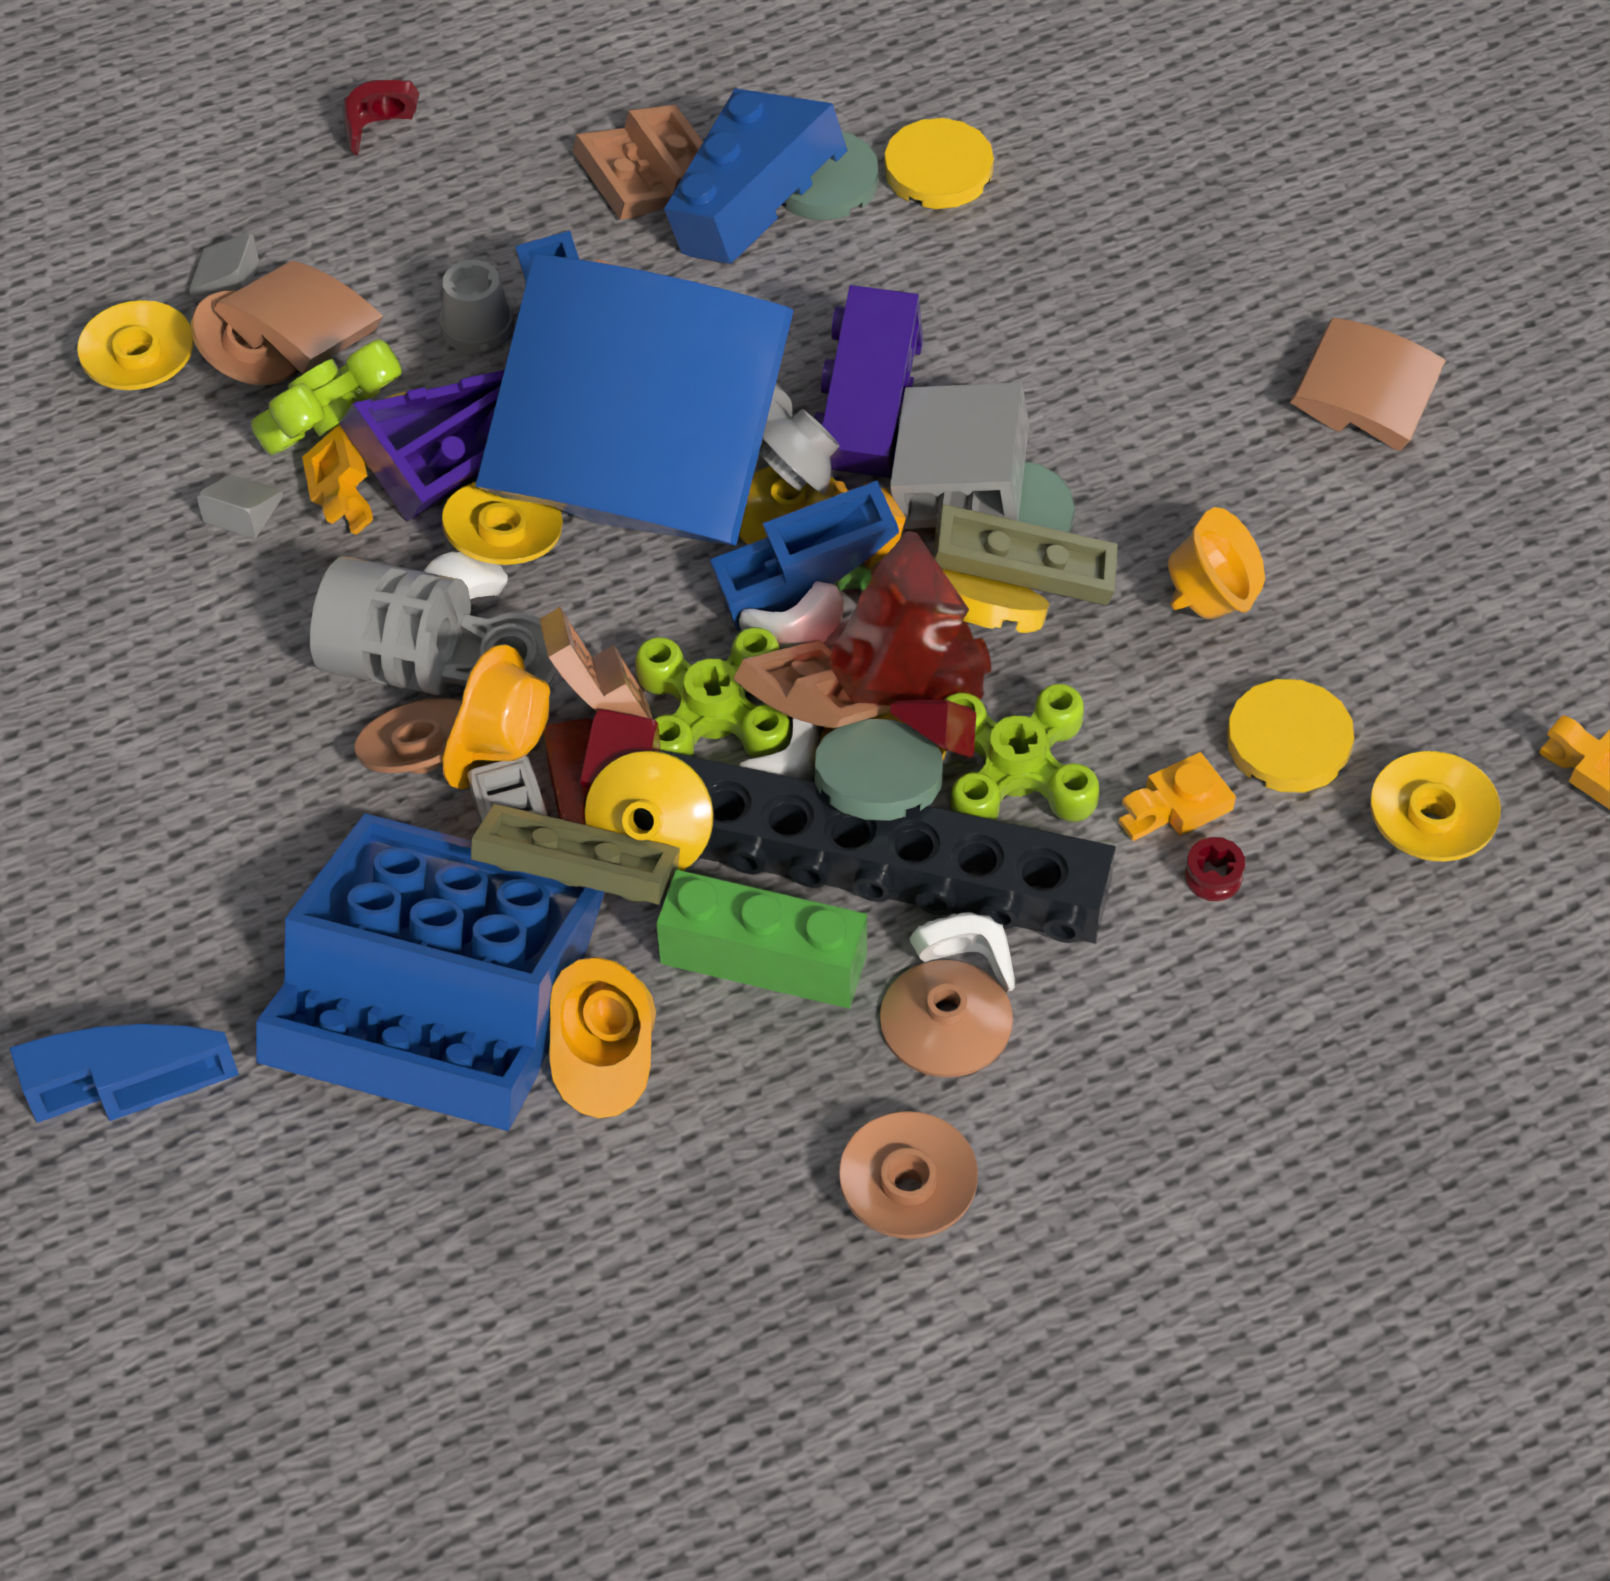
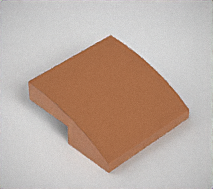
M677 105L629 110L625 127L621 129L576 134L572 152L620 220L640 217L666 207L703 141Z
M293 260L218 301L214 308L254 349L269 341L302 374L372 333L383 318V315L370 303L337 279L316 268Z
M1332 318L1318 342L1290 403L1335 431L1341 432L1351 422L1391 448L1401 451L1411 441L1446 360L1432 351L1389 331L1351 320Z
M561 607L539 619L548 658L572 689L595 711L604 709L653 719L644 691L615 645L592 657Z
M820 640L743 659L733 678L749 693L783 714L803 722L831 728H838L889 713L891 703L914 700L916 697L873 658L847 665Z

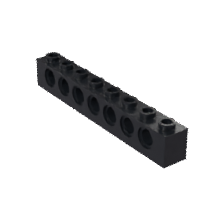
M659 750V752L677 757L689 765L702 779L709 792L713 807V827L708 844L698 859L729 864L733 869L745 874L754 875L766 872L789 877L796 883L809 888H820L826 885L854 891L858 896L869 901L880 902L891 899L918 905L925 912L934 915L971 912L977 915L990 916L996 923L1003 925L1004 929L1020 927L1039 931L1063 943H1074L1080 940L1096 944L1112 881L1116 849L1114 845L929 806L920 810V804L914 808L906 809V817L890 821L865 820L843 813L830 804V796L823 789L820 794L815 782ZM637 808L635 810L633 819L636 826L642 830H651L654 824L652 814L644 808ZM721 819H734L728 822L718 821ZM783 832H795L796 834H793V835H782V834H780V833H783ZM845 845H856V846H859V847H858V848H853V849H848V848H844V847H842V846H845ZM917 858L923 861L909 862L905 861V859ZM969 872H982V873H985L986 875L974 876V875H970V874H968V873H969ZM1043 885L1049 887V889L1040 890L1031 886Z

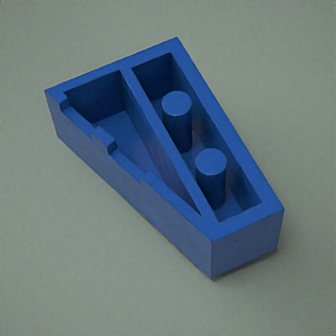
M735 88L664 208L681 253L694 258L731 264L778 219L776 210L794 192L802 196L813 185L811 176L829 158L837 162L848 150L833 103Z

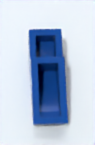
M874 481L765 522L763 527L767 538L710 559L719 590L734 626L738 631L741 630L739 618L744 609L784 612L794 607L808 593L816 581L833 584L842 579L899 533V529L878 482Z
M132 1024L94 1027L55 1034L9 1048L23 1093L37 1123L100 1100L109 1121L239 1075L225 1032L189 1026Z

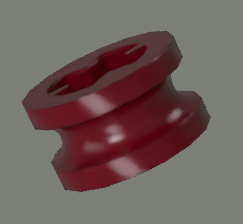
M1208 837L1199 840L1191 847L1187 856L1185 881L1188 888L1197 897L1207 901H1222L1231 898L1239 891L1242 885L1243 873L1245 871V856L1241 848L1233 841L1223 837ZM1209 861L1215 868L1226 865V876L1221 877L1215 870L1204 873V863Z

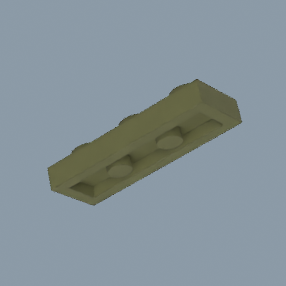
M943 504L936 520L932 564L934 567L1108 606L1115 593L1118 544Z
M493 804L473 835L471 845V860L496 865L505 871L525 872L558 880L564 885L583 886L620 895L630 901H645L657 905L660 904L674 877L675 871L678 870L680 853L679 847L649 840H636L628 835L498 804Z

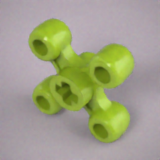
M382 339L374 340L351 354L346 360L347 364L343 367L338 368L334 360L329 359L288 384L289 389L272 399L269 403V409L251 421L252 431L262 448L271 456L277 455L305 437V432L312 427L318 437L323 436L339 425L353 403L368 399L372 400L379 395L380 388L398 378L402 373L401 365L390 346Z
M761 627L744 629L733 640L731 654L727 661L708 658L698 661L693 665H690L684 659L680 647L668 638L655 637L648 639L640 645L635 656V673L640 686L647 692L655 695L672 694L680 702V706L674 714L663 715L654 719L659 726L660 750L693 757L694 746L700 737L718 739L731 733L735 734L742 741L746 753L752 759L775 754L789 746L792 731L788 716L767 704L759 706L752 704L745 696L747 690L733 679L743 659L780 650L776 637L769 630Z
M1066 684L1049 685L1041 690L1036 698L1034 712L1030 718L1014 715L1004 718L998 723L994 722L987 715L983 702L972 694L959 692L944 699L972 708V711L976 712L974 751L983 758L985 763L979 772L965 774L956 780L950 792V811L996 820L999 816L1000 803L1004 796L1021 797L1037 791L1048 800L1052 812L1059 819L1066 822L1083 821L1093 814L1099 799V781L1096 774L1089 767L1082 764L1070 763L1064 765L1059 763L1050 751L1054 743L1070 740L1077 735L1082 727L1084 702L1076 689Z

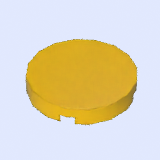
M946 118L923 119L904 126L890 138L884 153V169L887 183L897 196L909 202L910 196L913 199L921 200L922 207L931 209L955 208L977 199L984 192V185L991 181L993 175L994 156L991 143L981 131L965 122Z
M948 569L933 571L932 600H935L934 605L939 607L940 611L948 615L994 629V627L1001 628L1002 622L1005 620L1017 621L1015 630H1018V633L1035 632L1040 630L1045 623L1050 604L1043 596L1027 587Z
M1275 679L1252 687L1237 700L1228 721V752L1242 773L1250 779L1251 774H1253L1256 778L1266 781L1265 787L1278 792L1305 793L1328 785L1338 776L1339 770L1345 764L1347 765L1354 744L1353 720L1342 701L1325 688L1303 680Z

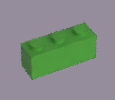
M680 870L675 871L656 923L660 964L848 1009L851 1007L867 956L866 913Z

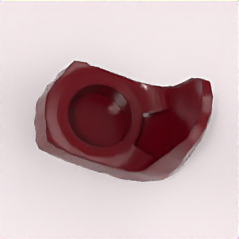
M411 80L367 81L351 89L349 95L344 98V124L349 148L354 155H359L362 129L366 124L392 119L412 120L418 104L419 91Z

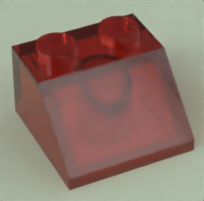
M907 531L882 559L868 586L863 590L856 609L841 637L835 642L832 653L827 661L852 702L891 706V703H895V701L919 700L969 611V608L917 533Z

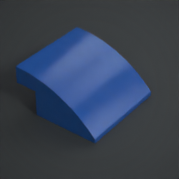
M533 254L475 487L505 499L553 506L596 524L736 546L794 310L784 305L730 290L648 271L580 259Z
M364 813L285 918L284 984L256 1021V1063L509 1131L526 1101L550 1046V1000L552 986L563 969L579 959H584L604 892L583 886L564 885L558 880L525 872L505 871L496 865L471 860L472 840Z

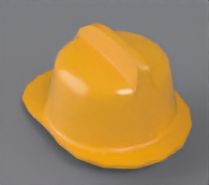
M1213 507L1206 511L1193 528L1192 534L1168 559L1169 573L1176 588L1169 604L1173 610L1189 606L1197 615L1207 620L1221 617L1236 610L1246 613L1252 608L1254 601L1263 589L1265 572L1259 548L1242 522L1224 508Z
M506 644L491 647L478 659L470 672L462 705L448 737L442 758L443 775L448 785L460 790L469 788L467 774L474 768L499 761H516L526 756L537 744L545 730L550 706L549 685L546 681L525 671L524 661L515 648Z
M600 957L579 959L563 969L552 986L550 1000V1066L552 1079L563 1100L576 1111L595 1118L618 1116L634 1106L646 1089L651 1067V1033L655 1025L656 1009L652 994L645 984L627 970L625 966Z

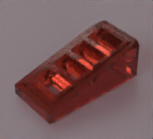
M590 718L546 725V730H543L547 765L558 817L561 820L586 825L585 807L590 788L582 787L580 779L593 722Z

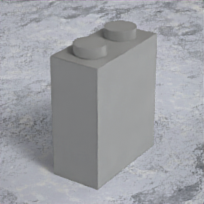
M1022 382L905 388L890 484L892 497L906 517L903 529L936 528L937 516L943 504L1016 521L1019 520L1029 432V421Z

